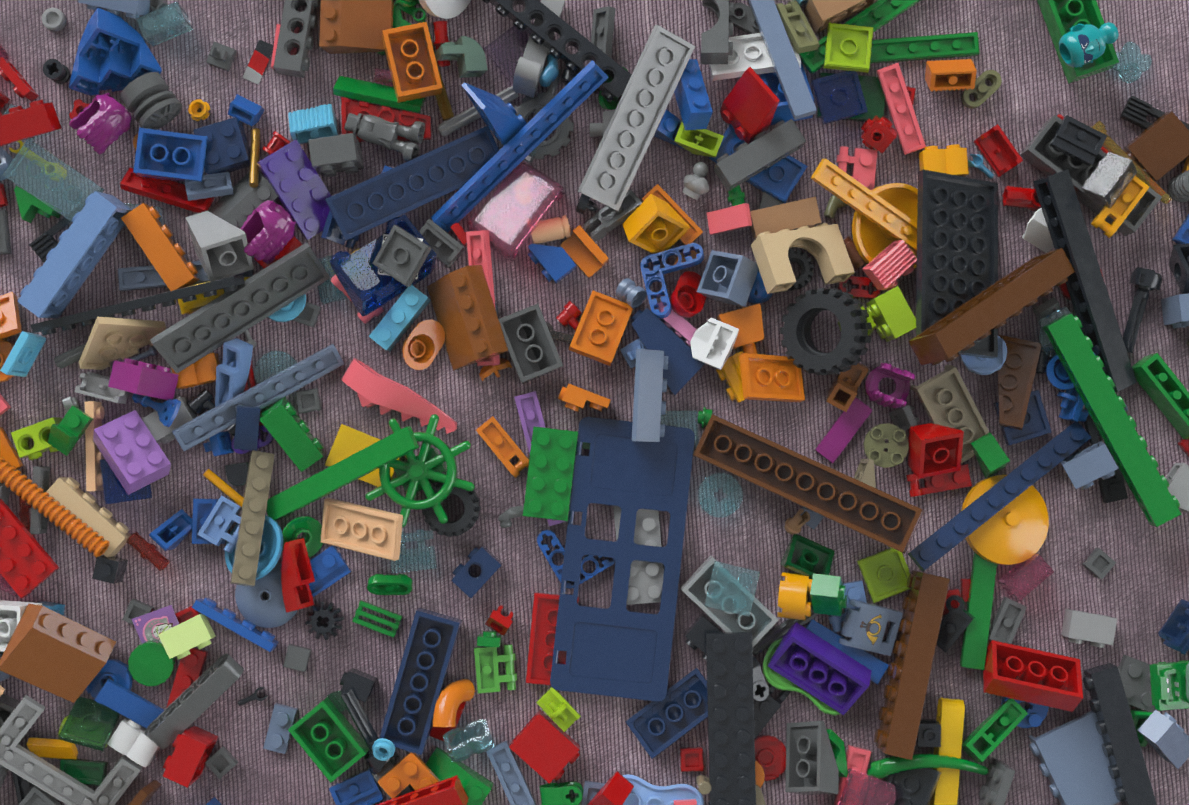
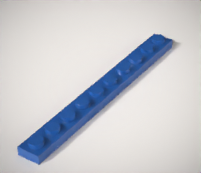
M592 60L431 216L433 222L448 233L453 224L459 223L608 78L605 72Z

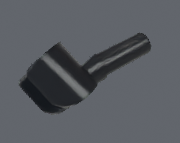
M258 687L253 694L239 700L238 705L241 706L254 700H265L268 695L259 697L257 694L258 690H262L265 687Z

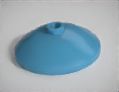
M266 515L256 580L263 578L272 571L279 561L283 549L282 530L274 519ZM239 524L233 528L230 535H233ZM236 547L232 554L225 551L226 565L231 573Z

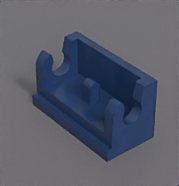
M1181 599L1158 634L1161 638L1165 639L1163 643L1166 646L1184 655L1189 650V602Z

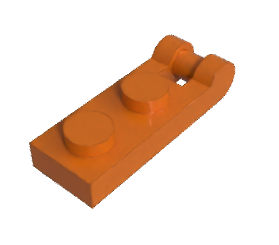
M494 416L476 429L514 478L518 477L520 471L525 467H529L527 456ZM516 455L520 461L513 465L510 459Z

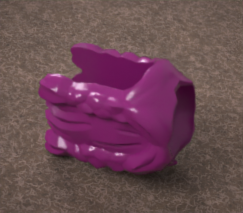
M110 93L96 95L92 103L69 122V126L73 129H78L77 135L79 138H85L84 140L87 141V144L93 146V150L100 155L105 153L109 145L118 140L120 135L131 128L133 116Z
M273 200L265 201L252 212V215L247 217V220L240 228L245 232L248 242L243 251L248 256H254L256 260L263 259V262L267 264L272 263L275 256L279 255L284 246L293 238L296 222H293L291 215L281 205L276 204Z
M881 363L880 366L871 370L866 377L865 391L869 400L877 405L888 406L890 409L906 406L907 402L905 400L909 395L910 381L915 380L916 376L910 371L901 370L889 363ZM885 377L891 378L896 385L895 391L890 395L883 394L878 389V383Z

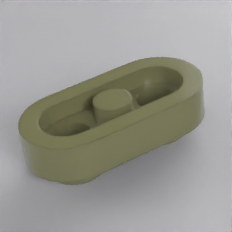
M995 70L983 72L975 80V88L973 90L970 88L963 91L961 100L964 106L975 109L982 105L1001 86L1002 79L1000 74ZM985 80L991 81V86H987ZM969 95H974L976 100L971 101Z

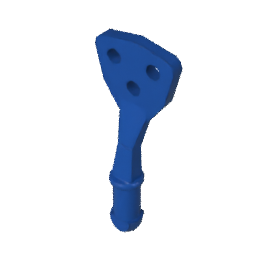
M135 393L132 395V400L135 403H139L143 407H152L156 410L159 420L166 427L171 426L181 406V401L178 399H169L163 403H158L151 400L149 396Z

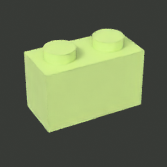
M202 613L158 634L169 659L177 656L178 660L190 655L189 650L196 646L200 650L212 644L210 639L216 637L207 617Z

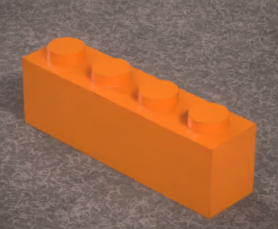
M142 203L121 217L170 291L189 287L199 280L196 275L198 273L197 268L191 261H186L183 256L186 254L179 243H174L171 238L173 233L166 224H161L158 219L161 216L154 206L150 207Z

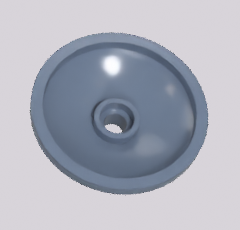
M277 562L276 566L266 576L255 580L254 587L236 586L235 599L237 607L242 616L256 626L263 628L278 627L290 621L298 612L296 610L286 613L281 584V562ZM263 592L269 594L268 600L263 599Z

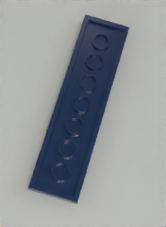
M487 125L328 197L325 201L346 241L461 188L499 149Z

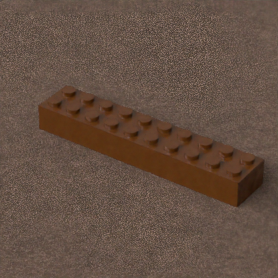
M713 414L693 454L708 463L904 554L924 514L923 509Z

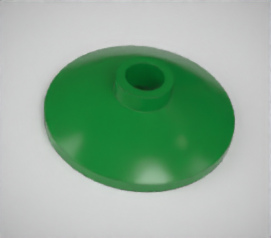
M302 516L293 519L282 532L283 550L285 542L301 539L297 538V536L303 532L301 538L305 540L310 558L323 545L321 543L322 525L312 517Z

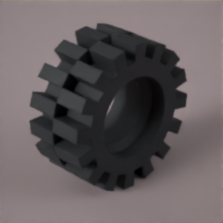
M789 249V261L796 262L801 267V274L795 278L796 282L789 288V291L799 290L810 282L814 274V264L812 265V259L807 257V253H802L799 249Z

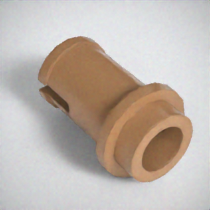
M800 509L792 518L786 520L785 530L789 534H798L801 531V527L810 521V514L807 511L804 512V509Z

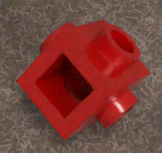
M875 116L872 120L869 118L861 127V130H863L861 135L862 142L868 148H875L883 154L897 137V131L891 127L893 124L885 117L880 119L878 116Z

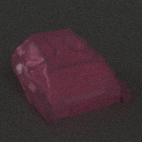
M848 769L849 775L838 805H894L896 800L895 785L868 774Z

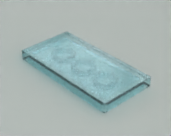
M29 138L3 173V176L71 222L75 214L80 212L86 205L85 200L90 194L95 191L103 193L105 190Z

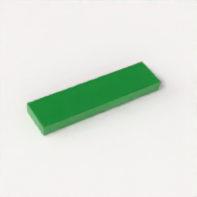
M344 76L338 77L333 88V95L416 113H420L425 101L424 97L398 103L394 87Z

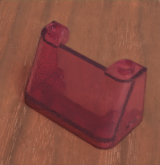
M523 160L510 172L479 214L475 213L468 222L470 225L469 231L489 230L490 248L510 263H513L518 256L517 252L520 249L518 246L522 248L525 245L524 242L549 209L554 207L553 201L559 202L564 196L565 189L559 183Z

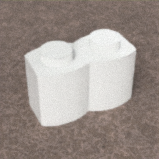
M128 718L121 721L107 743L110 747L143 767L150 765L160 749L159 746L145 735V728Z

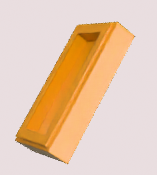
M31 737L26 744L29 751L39 757L76 760L78 756V750L73 740Z

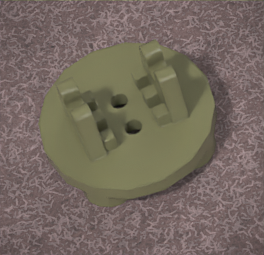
M890 423L878 424L872 427L866 434L863 442L866 457L874 460V465L882 468L901 464L909 449L905 431Z

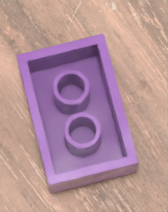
M136 410L94 429V443L128 495L169 475L170 461Z

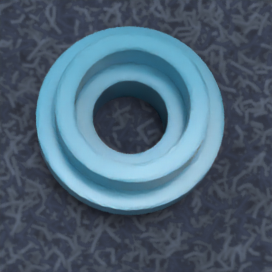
M377 739L372 746L373 755L380 761H386L394 755L395 746L388 739Z

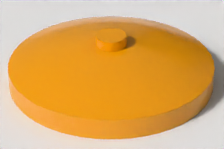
M890 183L871 190L917 223V188L904 183ZM855 210L852 220L853 241L859 255L869 264L879 253L897 239ZM910 249L917 258V253Z
M1007 475L992 476L978 482L967 494L962 510ZM1031 485L965 539L977 555L989 562L1001 565L1024 562L1039 551L1046 539L1049 527L1046 504L1037 489Z

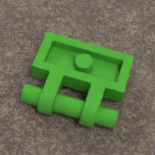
M504 645V654H498L497 647H475L478 693L500 692L501 682H507V690H516L518 678L514 669L516 654L513 653V645ZM498 662H505L506 674H499Z

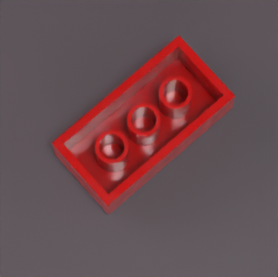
M992 640L987 647L983 670L984 693L1073 712L1083 699L1080 659Z

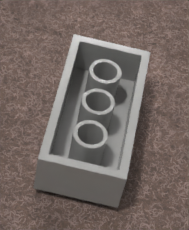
M711 555L680 587L725 632H752V648L779 620Z

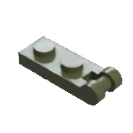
M793 0L785 5L783 3L775 4L796 53L817 50L819 42L798 2Z

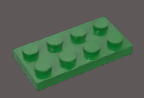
M533 426L523 516L568 521L577 431Z

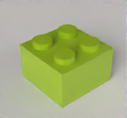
M898 286L866 303V310L869 311L872 319L878 325L876 330L882 340L885 339L886 342H889L916 328V318Z

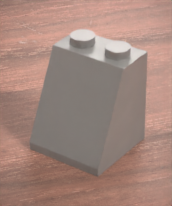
M209 211L185 217L195 252L210 282L254 269L251 256H248L243 251L248 245L244 231Z

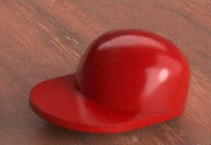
M686 271L679 277L676 288L670 296L672 310L683 318H691L698 314L706 301V296L697 292L702 277L693 271Z

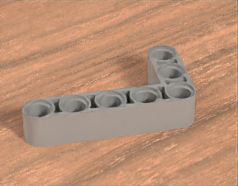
M541 0L542 4L561 17L565 0ZM535 18L533 25L540 26L543 22ZM555 32L548 35L551 40H553ZM530 35L523 57L519 58L516 66L512 91L534 98L549 49L543 44L541 46L537 45L530 38Z

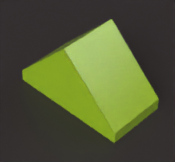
M681 122L674 142L692 154L716 158L724 136L707 129L685 130L683 122Z

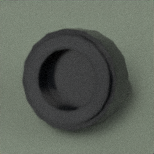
M581 194L576 212L584 214L586 209L596 211L598 206L589 200L590 197Z

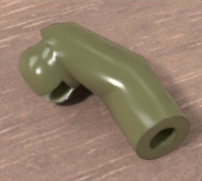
M832 195L823 215L834 219L837 209L847 206V204L835 195Z

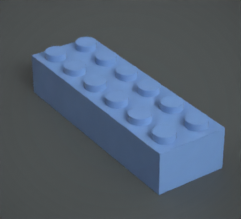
M95 191L86 198V205L80 212L75 214L69 229L60 235L59 243L48 252L47 260L43 266L34 272L33 280L22 289L21 297L17 302L38 318H59L124 227L125 223L121 217L132 211L131 208L115 196Z

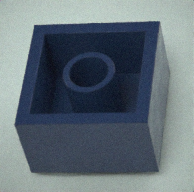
M237 117L193 130L194 135L208 137L204 164L207 174L233 172L250 166L251 150L243 123Z

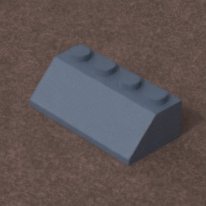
M636 349L632 441L660 442V437H664L665 424H660L661 415L666 413V401H662V392H667V379H663V370H668V356H664V351Z

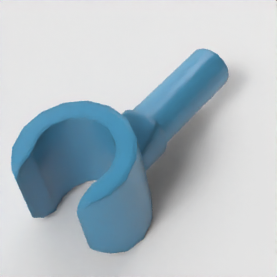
M970 154L973 157V161L968 160V167L978 168L992 179L994 174L983 164V157L979 154Z

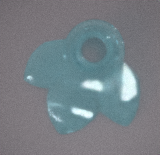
M1129 41L1123 46L1121 52H1116L1119 63L1113 66L1112 69L1119 72L1122 81L1126 83L1135 82L1141 77L1142 72L1150 68L1152 64L1151 55H1141L1139 46Z

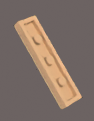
M86 401L85 413L93 418L85 430L86 491H103V486L106 483V476L103 473L105 458L94 443L93 435L94 429L102 426L105 411L102 402Z

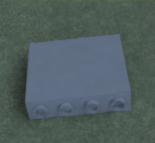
M1093 711L1036 738L1032 735L1028 736L1031 741L1029 747L1035 757L1038 756L1041 762L1039 768L1044 777H1048L1051 783L1049 789L1055 798L1058 797L1061 805H1114L1119 802L1114 792V788H1116L1115 780L1111 778L1108 771L1110 762L1102 750L1104 741L1102 735L1097 731L1095 723L1098 720L1096 713H1093Z

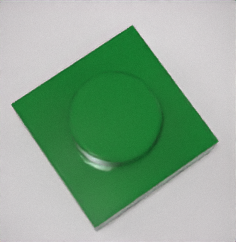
M483 631V634H479L477 637V646L500 647L501 635H496V631Z

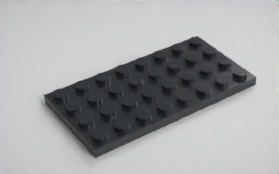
M924 169L918 172L916 336L998 281V183ZM998 328L991 329L989 336L981 340H975L973 347L965 351L961 350L958 354L984 358L998 357Z

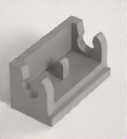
M88 371L87 374H80L79 377L82 378V383L75 387L74 392L126 404L129 392L108 387L110 377Z

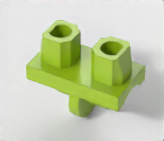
M552 687L536 702L564 732L581 717L569 702Z

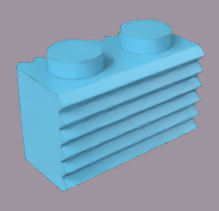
M332 104L319 105L318 107L315 106V108L311 107L310 109L307 108L306 110L302 109L288 113L291 137L293 141L297 139L299 144L308 143L309 139L339 135L337 118Z

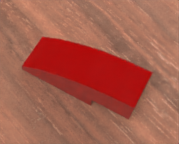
M304 538L285 542L281 584L287 613L314 605L309 583L315 582Z

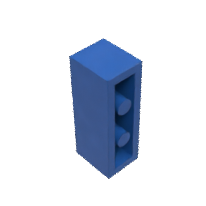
M689 59L674 94L685 130L707 129L713 111L697 59Z

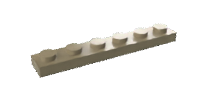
M251 451L230 584L255 586L275 454Z

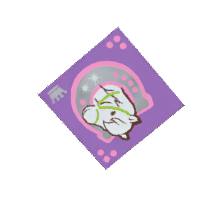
M172 605L132 619L141 643L147 641L162 643L158 634L179 625Z

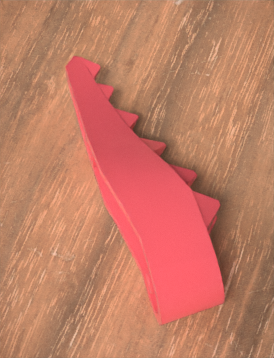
M356 358L353 359L341 379L346 385L357 392L361 406L370 408L379 405L381 415L395 410L401 412L402 421L416 417L419 418L420 424L423 427L429 423L431 415L436 414L439 417L436 428L438 431L445 427L446 434L457 429V422L410 388L377 373Z

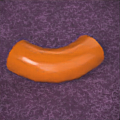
M461 679L449 683L440 693L434 708L433 727L456 726V713L459 705L462 702L470 701L475 693L474 685L470 680Z

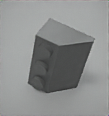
M260 171L258 187L252 188L249 186V172L233 187V194L224 195L208 211L240 229L247 220V217L252 215V212L260 204L267 200H273L276 204L280 205L282 203L267 178Z
M538 303L499 319L508 351L522 384L563 367Z

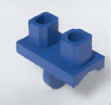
M1075 387L1066 389L1065 393L1058 392L1057 397L1063 399L1060 405L1062 409L1058 417L1063 420L1085 422L1088 411L1082 409L1084 404Z

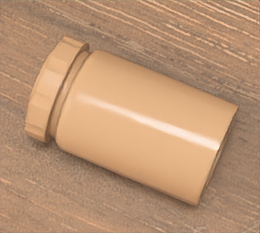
M566 215L562 216V218L555 217L529 223L534 244L563 239L565 236L566 238L571 237L570 225Z

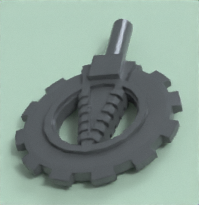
M559 69L557 78L548 86L547 92L537 93V97L534 98L526 96L521 99L523 103L519 107L514 106L517 112L515 115L518 116L520 114L526 121L533 112L536 115L556 96L555 92L562 70ZM569 116L556 128L553 137L548 141L541 142L530 153L535 156V159L543 160L544 156L550 154L554 157L560 153L559 149L562 146L567 147L571 140L568 138L570 131L573 132L574 122H570Z

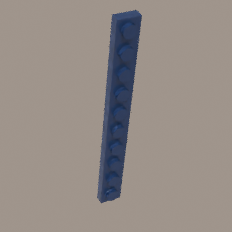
M1079 422L1072 423L909 552L908 555L922 572L925 571L1092 437Z

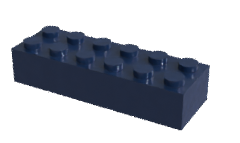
M423 608L416 610L379 739L390 740L396 748L420 755L423 754L433 723L435 704L442 692L462 623L461 619Z

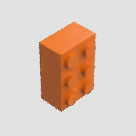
M427 22L382 30V40L397 102L441 94L442 83Z

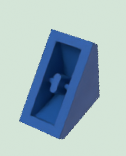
M181 509L152 531L149 536L164 551L175 549L192 531V518Z

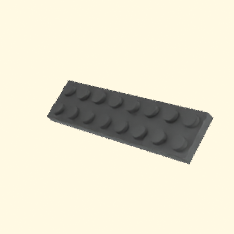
M306 242L245 280V284L237 285L238 290L222 294L151 338V343L172 369L179 373L222 346L223 343L232 340L325 282L330 276Z

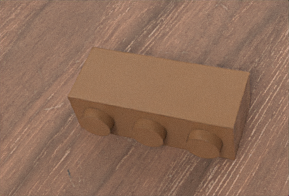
M816 197L750 211L752 226L750 227L753 239H756L760 233L766 231L777 233L783 229H790L791 231L803 226L812 228L821 223Z

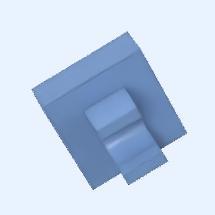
M640 339L620 349L630 369L634 368L636 364V349H645Z

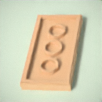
M326 498L324 499L321 543L393 561L399 560L403 515Z

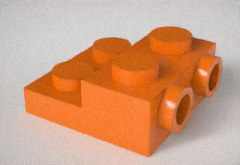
M569 383L567 388L562 387L558 400L566 403V408L578 412L579 408L584 410L586 402L590 403V408L602 412L603 408L608 409L611 401L608 398Z

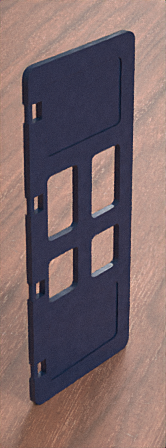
M584 417L579 422L550 684L552 688L559 691L659 702L667 694L695 434L689 428L665 425L664 437H660V442L632 441L633 422ZM583 442L590 443L589 456H581ZM590 503L613 505L621 508L619 534L616 541L588 539L585 537L587 509ZM639 509L669 512L668 539L665 547L641 545L634 542L636 515ZM575 511L583 512L581 525H573ZM584 555L612 557L615 559L612 597L609 608L580 606L577 603L581 562ZM634 560L664 564L660 611L657 614L628 611L626 608L631 563ZM567 581L575 582L573 595L566 594ZM559 651H567L566 664L558 663Z

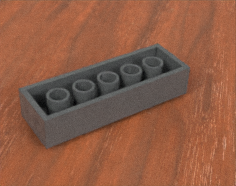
M1054 115L1044 123L1020 156L1046 176L1068 169L1078 200L1098 215L1131 172L1101 149L1093 165L1088 166L1050 147L1062 122V119ZM1149 187L1117 230L1124 236L1136 232L1162 196ZM1107 216V218L1105 219V221L1109 224H1111L1114 221L1109 216Z

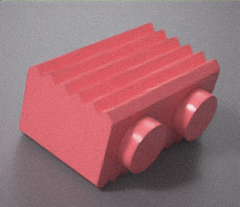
M896 240L862 270L878 290L889 291L898 284L897 280L902 275L906 276L914 270L913 265L917 263V258L910 251L908 245L905 244V241Z

